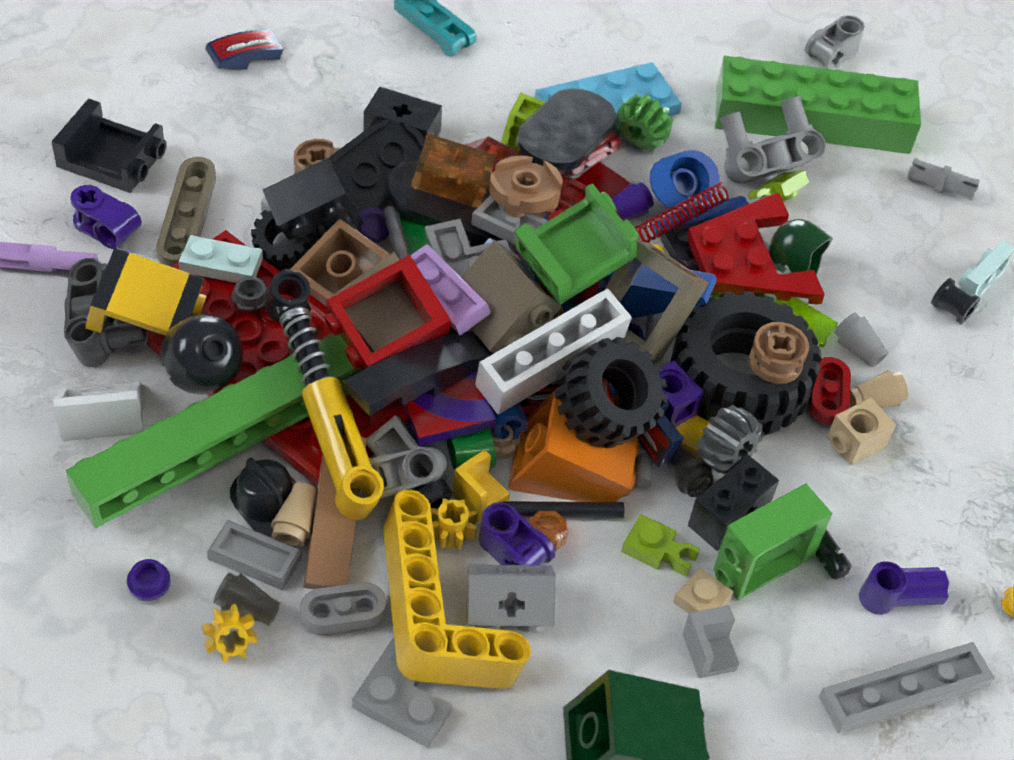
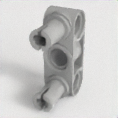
M801 96L780 102L789 131L785 135L769 138L756 144L748 141L740 112L720 118L728 143L724 170L731 181L738 183L777 175L803 166L823 155L826 148L825 139L822 134L813 129L812 124H808ZM801 142L806 144L808 154L802 150ZM741 158L747 161L749 165L748 171L742 168Z

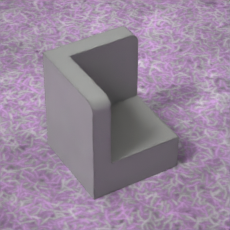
M730 605L691 612L688 615L682 634L698 678L732 672L738 669L739 661L729 638L735 621Z

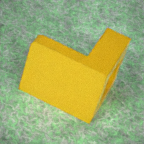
M486 450L469 459L454 471L452 497L458 501L464 499L469 511H477V523L482 521L483 512L489 505L509 501L510 493L489 473L491 455Z

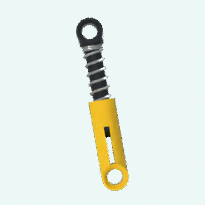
M284 270L272 278L265 301V310L270 318L285 328L284 335L290 338L288 347L294 350L292 357L296 362H299L297 371L303 374L301 382L306 386L302 390L301 395L337 492L335 496L336 507L346 518L362 520L374 511L384 489L383 479L371 466L340 380L328 374L327 370L330 365L324 363L323 357L325 353L321 352L318 347L321 341L315 339L314 333L316 328L310 325L312 319L311 313H309L311 307L308 302L311 291L310 283L300 272ZM281 295L291 296L294 300L286 299ZM351 489H361L368 497H357L352 493Z

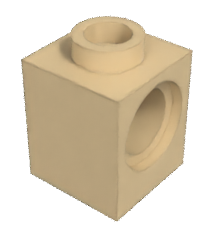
M871 397L837 414L827 439L830 441L833 449L841 454L850 465H853L886 448L896 424Z

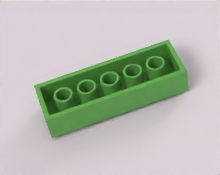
M723 55L716 89L715 129L723 130L720 118L740 112L746 133L775 137L785 135L789 130L780 102L801 96L808 124H812L813 129L823 135L825 143L911 154L921 127L918 80Z

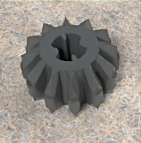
M734 405L728 408H721L715 418H710L708 426L702 429L704 433L697 444L700 447L698 449V456L704 460L705 464L718 473L726 474L748 455L752 457L754 453L758 452L756 448L762 441L761 432L763 425L743 408H737Z

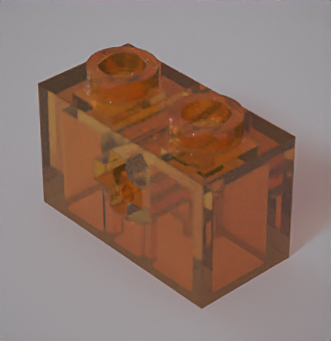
M427 133L411 187L478 208L487 190L496 155Z

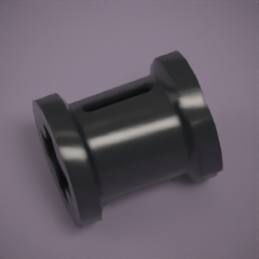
M948 278L934 294L931 305L943 307L956 317V322L961 325L975 311L980 298L977 295L971 297L956 287L953 279Z

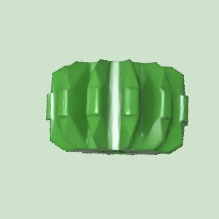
M635 93L619 107L614 126L620 130L619 137L626 138L629 141L628 146L634 144L639 151H642L644 148L653 151L658 146L660 147L662 143H665L670 136L674 119L668 115L670 109L660 105V99L654 101L648 94L641 97Z

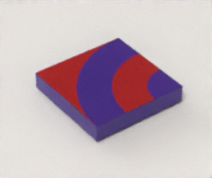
M476 372L435 397L427 391L404 405L418 446L495 427L496 418L491 406L475 385Z

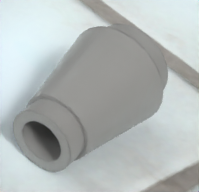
M852 313L834 331L838 337V343L866 363H869L871 367L878 365L889 353L865 316L860 317L857 313Z

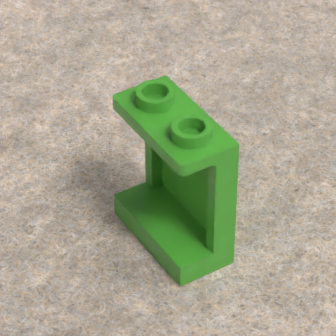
M593 184L585 188L586 197L582 201L535 230L527 222L514 230L517 251L559 305L637 257V240L639 236L635 227L629 220L623 221L619 217L610 196L606 192L600 193Z

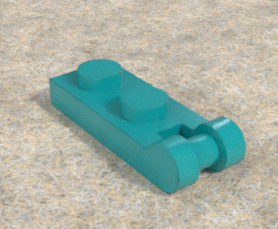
M394 0V10L437 42L447 56H453L460 51V47H469L477 41L475 31L436 0Z

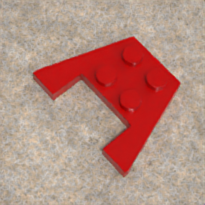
M774 193L689 229L687 240L700 272L714 274L717 279L712 292H733L734 295H741L743 291L754 292L753 296L757 292L774 294L776 300L790 301L791 297L808 299V304H822L825 293L815 271L778 274L760 234L759 228L781 226L788 222L789 214L779 193Z

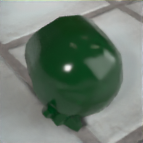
M790 220L782 224L774 233L770 242L769 254L775 268L782 273L787 270L785 267L787 265L791 273L814 270L817 275L822 255L830 246L833 237L808 220Z

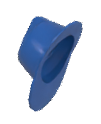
M687 150L662 158L654 163L650 171L649 182L652 192L658 201L666 207L672 208L684 200L697 195L699 192H703L705 189L718 184L720 176L717 166L710 157L700 151Z

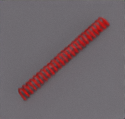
M720 181L703 192H699L682 203L663 211L661 214H657L656 217L636 225L635 229L642 241L649 243L650 239L655 240L661 234L665 235L666 231L670 232L672 229H676L677 226H681L682 223H687V220L691 221L693 218H697L698 215H702L703 212H707L708 209L712 210L713 206L717 207L718 204L728 201L729 193ZM720 187L725 191L726 198H724L722 192L719 190ZM714 190L717 191L721 201H719L717 195L714 193ZM709 193L712 194L713 199L716 201L715 204L713 203V200L710 197ZM704 195L707 196V199L711 206H708V203L705 200ZM699 198L702 199V202H703L704 206L706 207V209H703V206H702L701 202L699 201ZM694 201L697 202V205L701 210L700 212H698V209L695 206ZM689 204L692 205V208L696 213L695 215H693V212L690 209ZM684 207L687 208L690 217L687 216ZM678 209L681 210L682 215L684 216L685 220H682V217H681L680 213L678 212ZM673 212L676 213V216L680 221L679 223H677V220L674 217ZM668 215L671 216V219L675 224L674 226H672L670 220L668 219ZM663 218L666 220L669 229L666 228V225L663 222ZM657 220L661 223V226L663 227L664 231H661L657 223ZM652 223L655 225L659 234L655 233V230L652 227ZM647 226L650 228L653 237L650 236L647 230ZM641 229L644 230L646 236L648 237V240L644 238Z

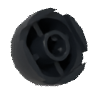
M199 314L182 319L168 330L162 341L160 359L162 366L166 367V371L170 375L169 379L175 386L187 393L204 395L223 389L236 378L243 365L244 349L239 334L230 323L218 316Z

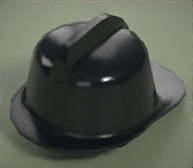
M250 457L246 460L245 468L242 469L240 475L235 478L230 487V500L252 530L273 538L271 523L291 493L296 481L291 477L286 467L279 462L270 459L255 461Z

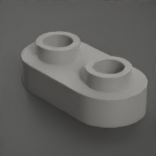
M367 582L314 589L303 597L300 604L301 622L308 631L315 634H330L371 628L378 625L386 614V596L383 590L377 585ZM364 606L372 609L364 613L358 611L360 607ZM320 612L329 614L326 618H317L315 615Z

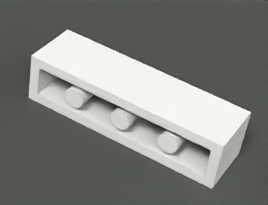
M607 288L480 361L475 385L499 415L556 381L558 374L564 371L562 369L563 365L595 342L597 343L608 337L611 340L616 337L625 338L632 317Z

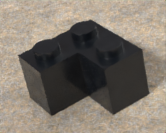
M330 158L262 189L277 226L288 240L307 236L314 228L320 225L328 231L339 218L354 229L364 224L348 186Z

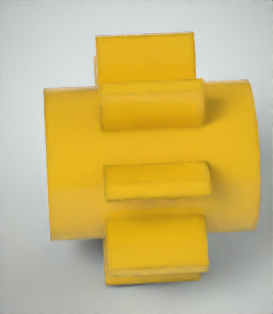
M444 498L439 509L431 508L434 537L440 543V549L447 547L462 550L466 538L475 540L477 511H469L464 499L458 501Z
M233 604L230 610L221 612L214 608V618L211 624L204 623L201 626L203 634L211 637L204 643L207 653L218 650L224 663L227 662L229 657L237 655L246 658L245 649L248 643H257L258 641L256 633L249 630L255 623L252 614H246L241 617L236 604ZM235 628V629L237 630V631H231V633H230V635H229V638H224V637L222 636V635H228L229 632H230V629Z

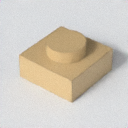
M699 568L676 593L673 603L689 614L727 605L734 591L702 568Z

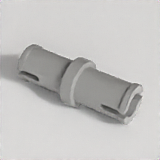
M914 158L913 166L909 169L907 179H913L936 187L935 191L940 193L945 190L973 200L974 193L977 191L980 183L979 179L951 171L952 167L946 165L941 168Z

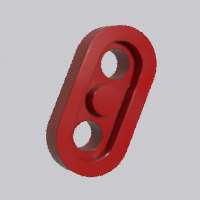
M834 357L821 358L820 370L809 398L808 409L810 415L821 424L832 425L837 414L849 409L851 371L842 360Z

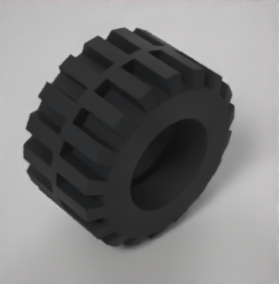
M608 337L597 343L595 342L567 361L562 367L564 371L557 376L556 383L561 387L555 390V399L561 401V405L557 407L559 414H565L568 420L564 424L569 430L576 429L578 431L576 437L581 441L590 438L591 446L599 447L604 444L605 448L622 445L652 429L656 425L655 421L661 419L664 414L661 406L667 404V395L662 392V389L666 388L667 385L665 379H661L658 372L662 371L659 364L656 363L654 365L650 360L652 355L647 350L641 352L639 344L634 341L626 344L625 338L616 337L611 340ZM602 378L610 382L619 396L620 408L607 398L603 390Z

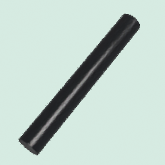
M503 501V503L514 507L523 518H624V502Z

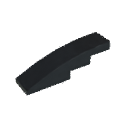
M472 331L464 332L462 335L454 334L441 337L397 353L345 380V391L370 416L395 400L404 406L427 391L434 397L478 371L479 362L494 353L489 351Z

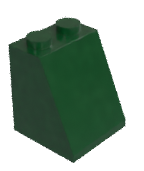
M608 669L563 707L567 760H710L706 745L704 712L701 707L699 689Z

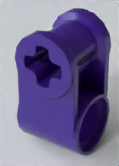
M83 185L75 188L71 193L70 201L75 208L73 215L74 227L78 231L98 240L107 248H118L142 225L140 215L131 205L119 201L98 187Z
M499 502L489 505L484 510L478 538L479 544L500 565H540L543 562L549 563L555 558L556 552L551 541L545 534L535 529L514 507L507 503ZM492 527H501L505 529V531H498L493 529Z

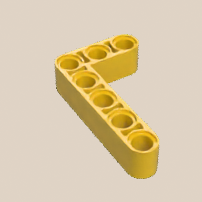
M410 489L398 492L384 521L383 533L396 661L399 671L408 679L417 682L496 689L512 687L531 656L530 643L524 636L513 631L446 624L429 501L418 491Z

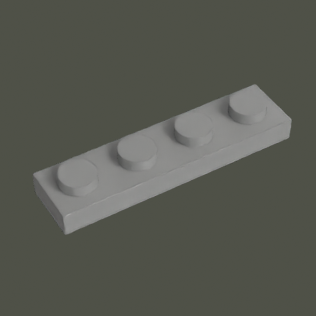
M970 642L822 689L819 698L837 733L841 734L988 687L994 680V676L974 642Z

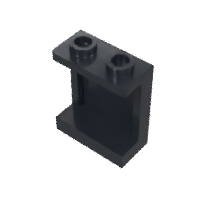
M90 98L86 100L51 141L56 167L131 193L139 182L145 180L149 169L157 159L163 157L167 147L162 125L154 123L146 133L103 118L101 102Z

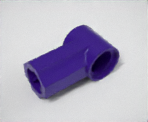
M882 561L872 568L861 586L859 600L866 610L879 615L887 614L897 606L944 605L949 598V580L946 571L940 570L939 567L901 568L893 562Z

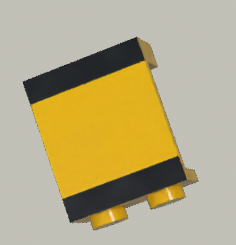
M114 248L90 305L85 328L101 333L106 318L109 316L166 336L168 330L182 319L201 314L207 297L200 294L204 278Z

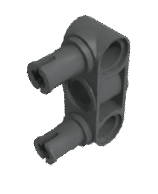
M94 258L79 260L70 268L67 297L64 303L65 339L78 361L86 367H95L102 364L108 359L110 353L115 352V349L148 343L147 329L129 323L114 325L115 318L109 316L106 318L101 333L85 328L90 305L107 267L106 263L101 264Z

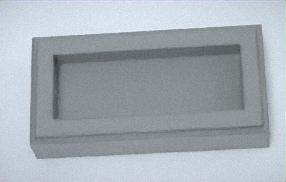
M227 520L208 549L207 555L208 560L283 591L302 559V550Z

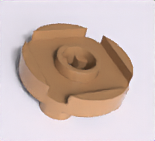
M513 156L499 161L496 164L495 171L491 172L489 192L492 198L499 205L505 207V213L512 217H522L526 213H540L556 209L559 204L563 180L560 172L552 164L546 161L543 162V166L532 163L533 157Z

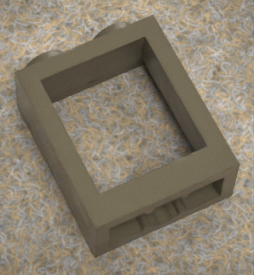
M637 240V257L618 268L604 290L608 288L616 299L621 302L643 264L679 288L646 342L628 329L625 335L626 344L634 341L639 344L641 352L647 350L652 355L650 360L661 361L709 282L652 244Z

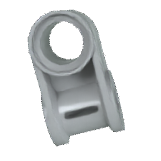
M841 16L830 25L812 34L805 45V53L809 56L814 55L823 61L826 69L834 70L841 63L857 54L865 27L864 22L856 16Z
M418 447L369 459L372 468L383 479L384 489L379 500L396 496L402 490L418 488L442 479L447 470V460L444 454L439 449L433 447ZM424 454L428 455L433 462L432 472L427 477L422 476L417 469L418 459Z

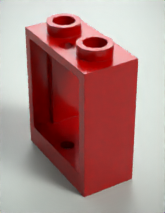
M410 255L326 300L327 315L324 316L326 325L334 337L341 335L348 347L344 349V352L355 370L360 368L364 370L397 353L438 339L449 333L451 318ZM398 281L425 324L371 353L345 312V309Z

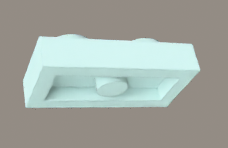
M190 235L179 260V268L181 271L237 283L245 277H256L263 260L262 249Z
M1003 240L993 251L987 249L979 259L977 267L975 269L969 267L962 275L958 283L962 287L961 290L971 297L974 295L980 297L1005 271L1014 252V246Z

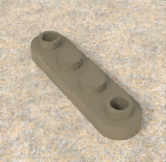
M192 157L180 165L156 245L158 261L161 264L172 267L178 263L190 235L201 236L216 182L215 165L207 158Z

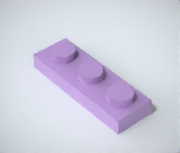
M428 244L410 255L451 318L450 326L459 335H462L491 314L488 304Z

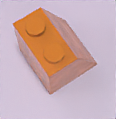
M554 390L527 417L528 428L520 434L521 440L514 452L508 488L513 491L577 502H617L621 497L627 496L632 491L636 480L633 470L634 462L640 449V444L637 442L638 436L613 448H605L604 444L599 447L591 446L590 438L581 441L576 437L578 431L574 428L569 430L564 424L568 420L565 414L560 415L557 407L561 405V401L555 399Z

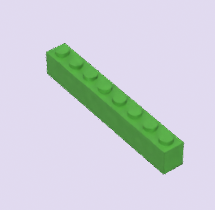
M331 333L321 340L318 347L321 352L325 353L323 357L324 363L330 365L327 370L329 376L340 380L345 396H348L349 394L345 391V380L359 373L362 369L355 370L344 352V349L348 347L341 335L334 337ZM293 353L278 363L263 367L254 375L236 384H230L220 392L200 402H194L185 410L165 420L156 421L149 428L129 438L121 439L113 444L112 447L92 457L81 459L74 466L66 469L71 494L96 529L308 417L309 414L301 395L302 390L306 386L301 382L303 374L297 371L299 362L293 359Z

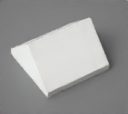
M140 381L60 389L53 398L62 441L134 434L143 431Z

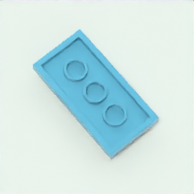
M653 62L536 89L535 98L546 102L556 92L563 89L577 88L588 90L605 98L615 109L616 115L622 103L626 102L635 93L641 97L648 94L654 101L660 99V105L670 109L669 116L679 114L682 105Z

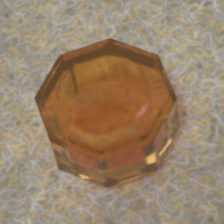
M539 511L529 520V523L535 529L541 531L551 541L555 552L566 543L568 534L567 520L556 511Z

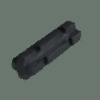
M826 528L815 555L821 563H826L824 568L830 577L837 580L849 573L852 564L844 553H838L840 547Z

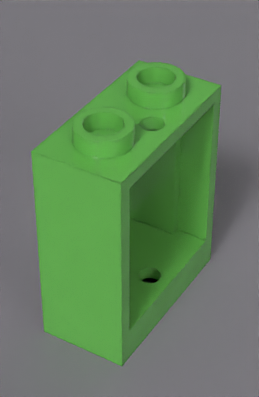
M805 483L729 524L713 568L717 580L734 591L733 595L737 600H740L813 559L833 513Z

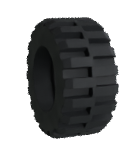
M743 291L741 295H734L733 292L722 293L718 299L712 296L707 304L694 306L676 336L670 362L675 361L691 380L704 391L696 415L710 422V418H715L721 408H728L734 405L751 413L763 425L762 432L764 431L765 435L778 432L781 426L783 428L788 427L805 410L820 370L821 350L817 346L818 340L812 329L807 330L809 326L807 321L801 315L795 316L793 314L794 310L785 303L779 305L774 302V298L767 295L761 298L753 296L754 292ZM771 322H784L797 327L807 337L810 346L801 374L796 380L787 384H774L764 381L757 375L735 371L717 358V355L725 353H741L750 356L756 332L763 325Z

